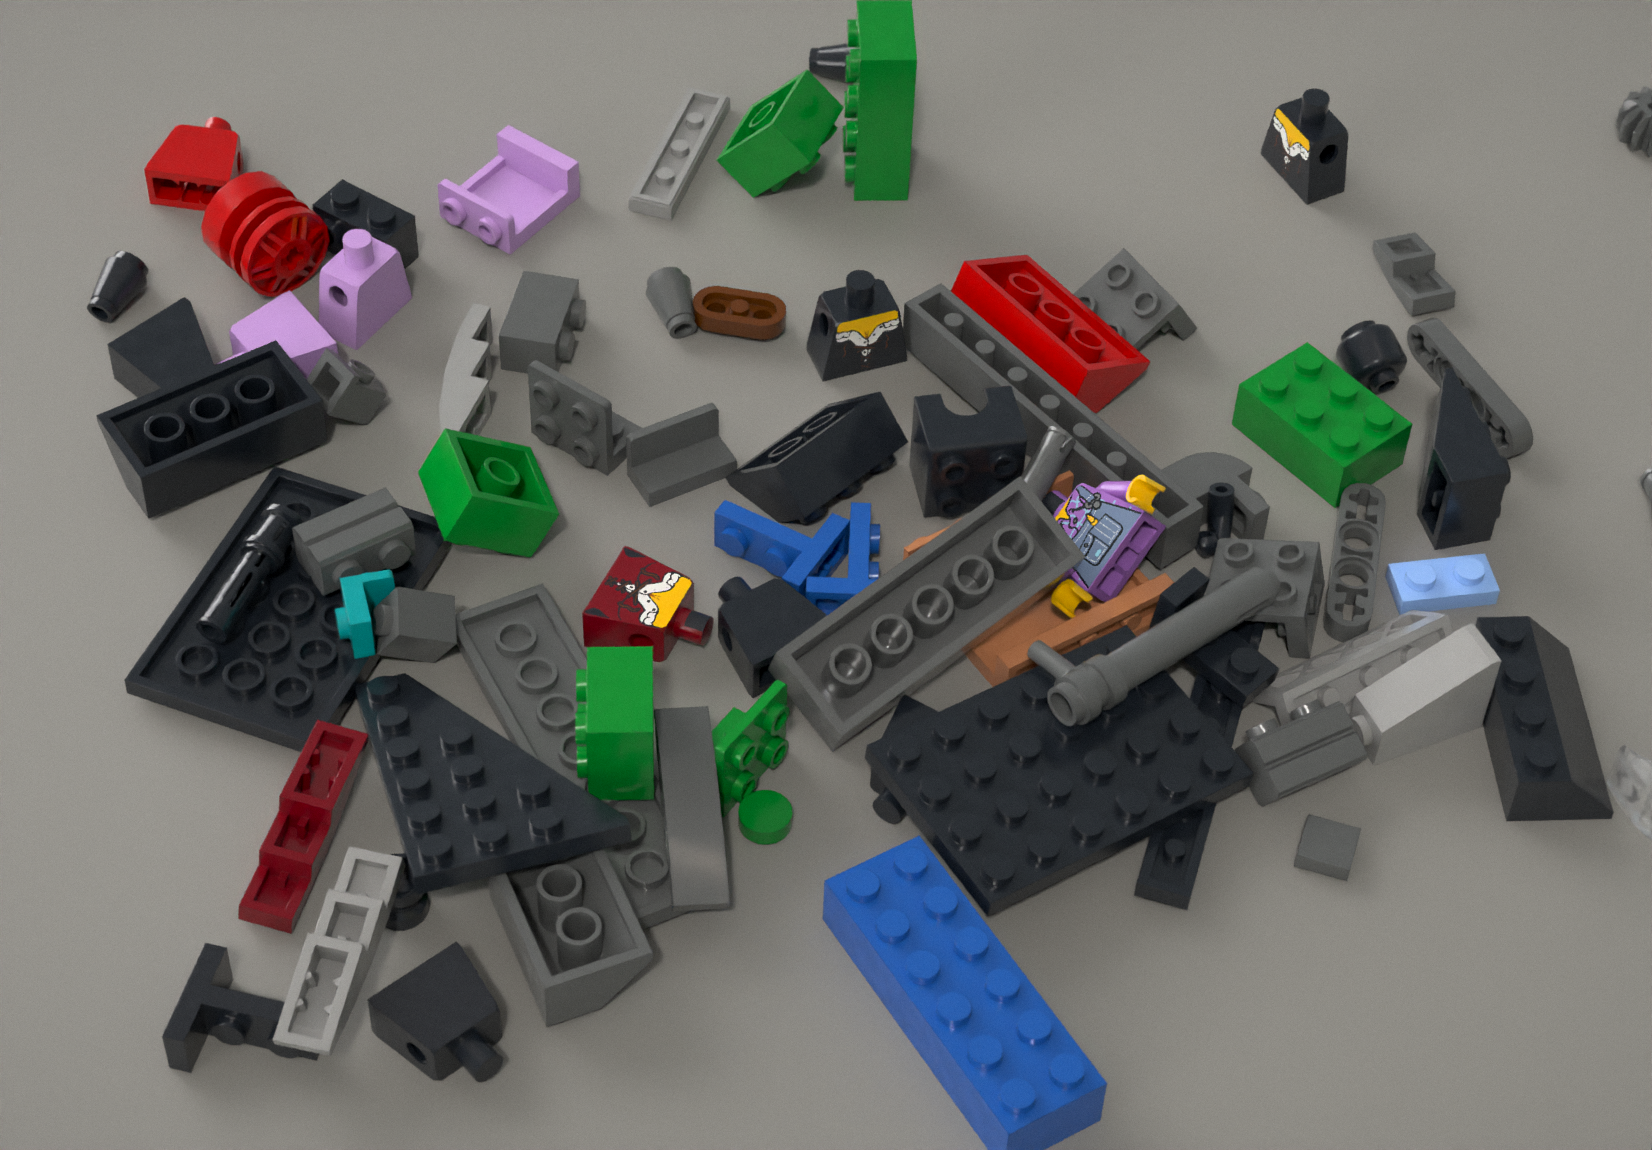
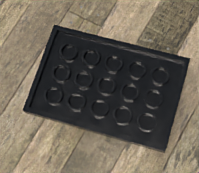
M274 466L124 679L127 693L299 752L302 751L317 720L337 725L355 697V687L357 684L364 683L381 655H377L376 635L374 634L375 655L357 659L354 658L350 638L340 640L335 609L343 607L341 589L325 596L321 594L312 581L311 576L306 573L299 563L294 541L291 542L284 553L285 562L281 569L275 573L267 574L249 605L229 632V636L224 643H214L204 638L196 629V623L204 615L221 589V586L241 559L240 545L245 537L255 533L262 522L261 514L267 505L280 504L286 506L298 514L303 522H307L367 495ZM398 505L409 517L414 527L416 555L410 557L399 568H385L383 570L392 571L395 588L403 587L423 590L452 542L444 541L434 516ZM282 523L280 527L284 528L286 524ZM241 584V586L239 587V589L237 590V592L235 593V595L233 596L232 600L234 599V597L236 596V594L238 593V591H239L240 588L242 587V584Z
M1126 625L1061 656L1073 665L1078 666L1095 655L1109 654L1135 638L1136 635ZM1037 666L868 744L865 759L988 917L1250 786L1254 775L1253 771L1166 670L1161 671L1130 690L1123 702L1109 710H1102L1097 718L1087 724L1067 726L1055 717L1047 700V693L1050 688L1054 687V682L1057 678L1041 666Z

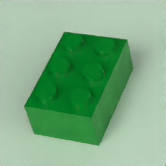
M1308 342L1239 384L1232 425L1334 508L1339 506L1342 493L1349 485L1356 483L1372 485L1403 464L1412 428L1410 421Z

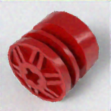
M263 171L244 173L226 183L214 195L206 208L201 225L203 242L228 267L233 268L243 281H246L256 293L268 297L280 296L289 290L293 291L301 287L319 268L325 258L329 244L328 227L321 217L313 210H310L303 201L297 199L274 175Z

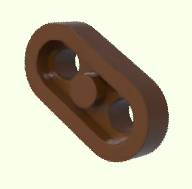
M709 286L698 291L693 298L695 322L706 331L765 340L780 335L786 326V306L779 297L772 294L724 286Z

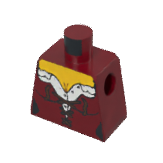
M627 546L623 547L582 613L584 647L653 646L654 662L667 660L679 638L704 646L711 635L714 624L712 616L694 610V583L690 577Z

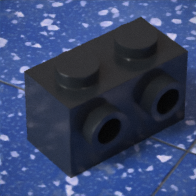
M343 179L312 204L313 211L321 217L328 227L329 244L327 251L334 255L343 249V236L345 233L353 229H363L368 231L371 237L394 247L401 255L404 269L419 257L415 215Z

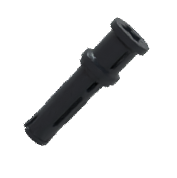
M280 504L267 505L261 514L262 522L255 533L245 537L241 543V559L221 586V589L204 615L196 623V629L207 640L214 643H224L229 636V632L249 605L267 574L275 573L283 566L285 562L284 553L291 542L294 541L292 528L304 523L301 517L288 507ZM282 523L286 524L284 528L280 527ZM241 584H242V587L240 588V590L238 591V593L236 594V596H235L234 599L232 600L233 596L235 595V593L237 592V590L239 589V587H240Z

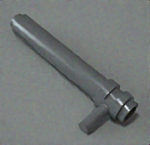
M1250 568L1109 654L1095 655L1078 666L1073 665L1041 640L1032 643L1027 655L1031 660L1057 678L1054 682V687L1050 688L1047 693L1049 707L1055 717L1067 726L1087 724L1097 718L1102 710H1109L1123 702L1130 690L1273 604L1277 594L1280 592V582L1275 573L1269 568Z

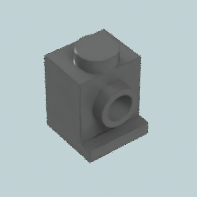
M328 348L325 349L306 379L322 399L323 409L329 416L368 425L387 395V392L383 390L381 382L373 379L375 373L368 366L354 359H350L346 363L334 350Z

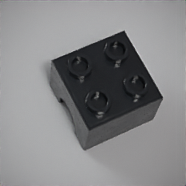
M1010 385L984 388L983 392L987 402L986 407L981 412L968 416L958 415L948 410L943 403L940 393L914 397L909 467L924 518L936 516L952 518L962 513L971 512L1022 476L1028 437Z

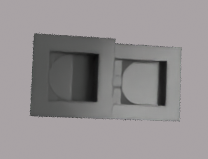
M1416 232L1373 241V250L1389 285L1412 316L1454 307L1456 291L1435 270L1436 253Z

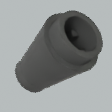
M664 267L656 270L647 280L646 296L671 337L680 339L692 335L696 331L697 325L693 310L690 278L677 267Z

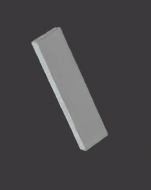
M688 87L628 198L629 211L670 221L673 219L730 110L729 96Z

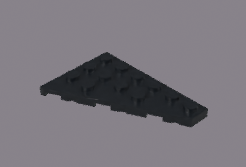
M408 674L379 676L371 681L357 684L355 687L358 708L366 733L369 734L368 740L417 895L632 842L630 824L627 817Z

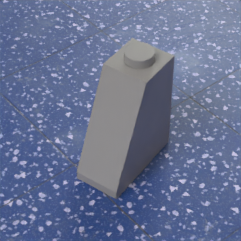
M1474 623L1463 626L1355 694L1350 713V719L1353 723L1352 729L1358 733L1367 752V757L1373 765L1482 727L1501 659Z

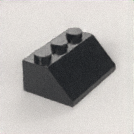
M881 391L826 405L725 478L733 489L777 522L782 523L799 519L801 524H805L827 511L825 503L834 496L842 498L858 489L862 485L859 478L869 471L870 473L878 472L892 464L896 460L893 453L907 444L908 440Z

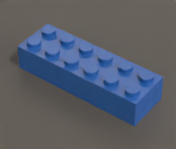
M920 835L824 880L823 921L988 1150H1045L1101 1120L1107 1082Z

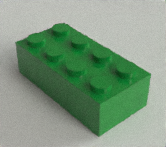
M856 0V19H847V47H854V49H849V55L845 57L846 83H853V85H848L847 91H844V118H851V121H846V125L842 127L843 153L851 152V155L844 156V181L853 182L854 201H908L917 70L912 0Z

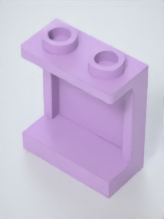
M507 125L497 134L498 155L460 186L447 179H443L437 186L440 217L450 224L479 237L483 242L511 255L580 197L578 161Z

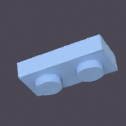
M1485 553L1388 564L1385 576L1399 615L1410 610L1429 612L1492 605L1497 603L1500 593Z

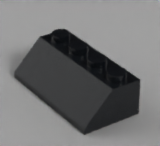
M276 340L96 415L99 427L122 479L148 519L327 441L322 399Z
M1529 616L1478 617L1475 626L1501 659L1482 724L1506 822L1612 819L1614 813L1569 648Z

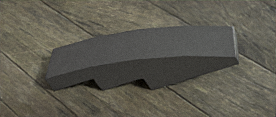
M708 706L654 709L661 815L664 819L667 863H669L672 912L728 908L730 901L725 845Z

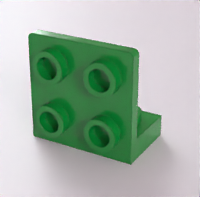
M778 679L746 713L733 707L712 730L721 815L723 818L737 802L741 803L744 797L754 791L758 779L769 767L771 769L776 768L787 753L789 743L786 740V722L790 713V709L787 707L788 685Z

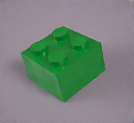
M806 69L750 106L716 161L753 198L769 188L773 192L777 191L790 179L793 173L799 171L801 174H804L818 162L821 157L818 150L837 131V126L834 123L844 107Z
M445 428L418 471L444 541H449L456 545H469L494 550L501 554L510 553L531 558L559 516L558 509L533 451L528 446Z
M653 646L587 647V669H576V701L586 702L578 703V710L575 715L576 745H587L577 746V779H588V793L599 800H654Z

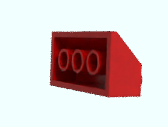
M1027 254L963 262L951 292L1092 412L1097 413L1147 370L1151 362Z

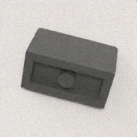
M708 403L631 432L626 436L627 476L649 507L722 480L737 469V459L719 436V410L714 403Z

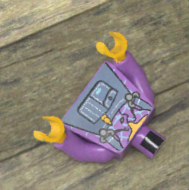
M1138 475L1132 481H1104L1097 488L1081 483L1076 486L1069 498L1057 490L1049 492L1043 498L1042 503L1085 555L1084 560L1075 572L1055 587L1051 597L1052 604L1069 618L1076 617L1074 611L1081 601L1084 600L1089 603L1093 599L1089 593L1104 602L1118 595L1166 527L1151 516L1155 511L1151 503L1157 493H1164L1166 489L1164 486L1145 475Z

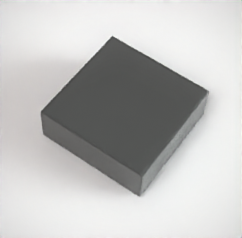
M1308 814L1294 867L1347 881L1361 828Z

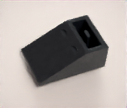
M1447 368L1444 371L1427 440L1417 516L1435 550L1489 541L1496 519L1501 514V501L1505 487L1510 483L1511 479L1510 466L1507 459L1498 453L1491 440L1488 424L1484 420H1480L1472 405V398L1468 388L1461 385L1452 368Z

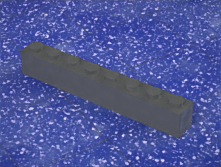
M942 283L904 303L903 333L906 348L979 412L987 405L983 392L984 388L1008 385L1012 387L1028 437L1026 447L1028 455L1031 457L1034 455L1047 428L1050 426L1059 427L1069 433L1064 442L1069 437L1073 436L1075 438L1076 444L1071 449L1057 474L1058 476L1069 470L1074 474L1072 492L1081 483L1097 488L1104 481H1132L1138 475H1145L1166 488L1164 493H1157L1151 503V506L1155 508L1151 516L1166 527L1145 556L1159 569H1162L1197 547L1204 506Z

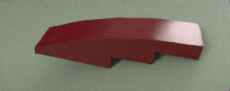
M320 720L316 721L279 795V811L259 849V865L239 903L238 919L292 934L313 888L345 808L368 743V733Z

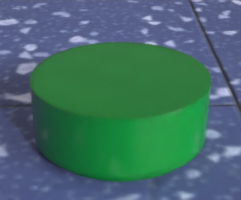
M758 790L748 794L743 798L738 808L739 830L746 839L757 844L767 845L781 841L789 834L792 827V806L789 800L782 794L772 790Z

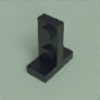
M1193 567L1160 594L1149 629L1202 598L1210 579ZM1232 629L1182 659L1241 708L1245 707L1272 684L1280 669Z
M205 943L162 1035L169 1068L191 1073L208 1035L214 1036L219 1041L229 1045H241L244 1043L269 1049L274 1054L284 1058H296L299 1056L317 1061L319 1053L274 1044L273 1037L285 1002L229 989L233 981L227 947Z

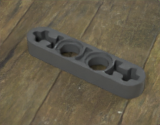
M1430 318L1411 325L1407 331V341L1415 360L1439 387H1441L1445 369L1452 368L1461 385L1468 388L1472 398V405L1480 420H1484L1488 424L1491 440L1500 456L1509 458L1530 450L1533 445V432L1525 415L1444 323L1438 318Z
M1367 483L1352 484L1344 489L1337 514L1323 627L1330 637L1343 643L1367 632L1373 613L1386 499L1381 490ZM1358 505L1366 507L1365 520L1356 519ZM1357 537L1365 540L1370 547L1354 549L1348 546L1344 540ZM1344 574H1355L1361 577L1365 584L1350 586L1345 584L1339 577ZM1344 604L1354 605L1352 621L1343 619Z

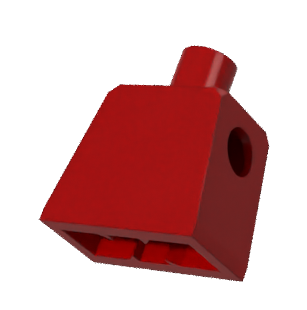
M211 117L206 121L204 127L180 124L173 128L144 168L150 204L205 211L214 195L226 183L243 174L240 136L235 131H232L230 124L226 120L219 117Z

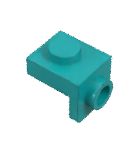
M391 570L367 572L340 578L343 607L335 609L336 622L340 640L350 638L355 659L375 655L370 615H372L375 606L395 589Z

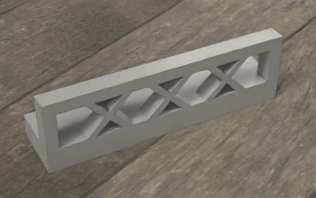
M1410 610L1277 674L1275 681L1252 701L1253 703L1275 706L1281 726L1293 721L1290 714L1291 711L1319 699L1323 708L1338 701L1343 703L1350 717L1355 694L1454 633L1449 616L1444 613Z

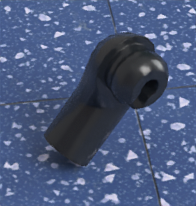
M1214 483L1209 487L1207 531H1199L1197 547H1195L1197 554L1203 558L1215 555L1219 539L1231 538L1235 489L1228 483Z

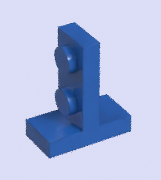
M724 500L714 512V546L724 550L731 556L740 557L766 569L775 576L782 577V580L805 598L807 576L831 577L848 555L850 520L834 513L829 516L815 536L810 538L727 500Z
M851 502L848 577L807 576L806 599L826 615L833 612L879 578V562L869 561V554H879L880 524H870L871 503Z

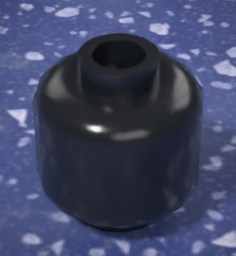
M1367 320L1353 325L1341 335L1342 342L1337 348L1336 357L1345 372L1368 390L1372 389L1374 394L1387 392L1399 383L1398 376L1406 367L1407 357L1394 332L1388 325L1376 324L1372 320Z

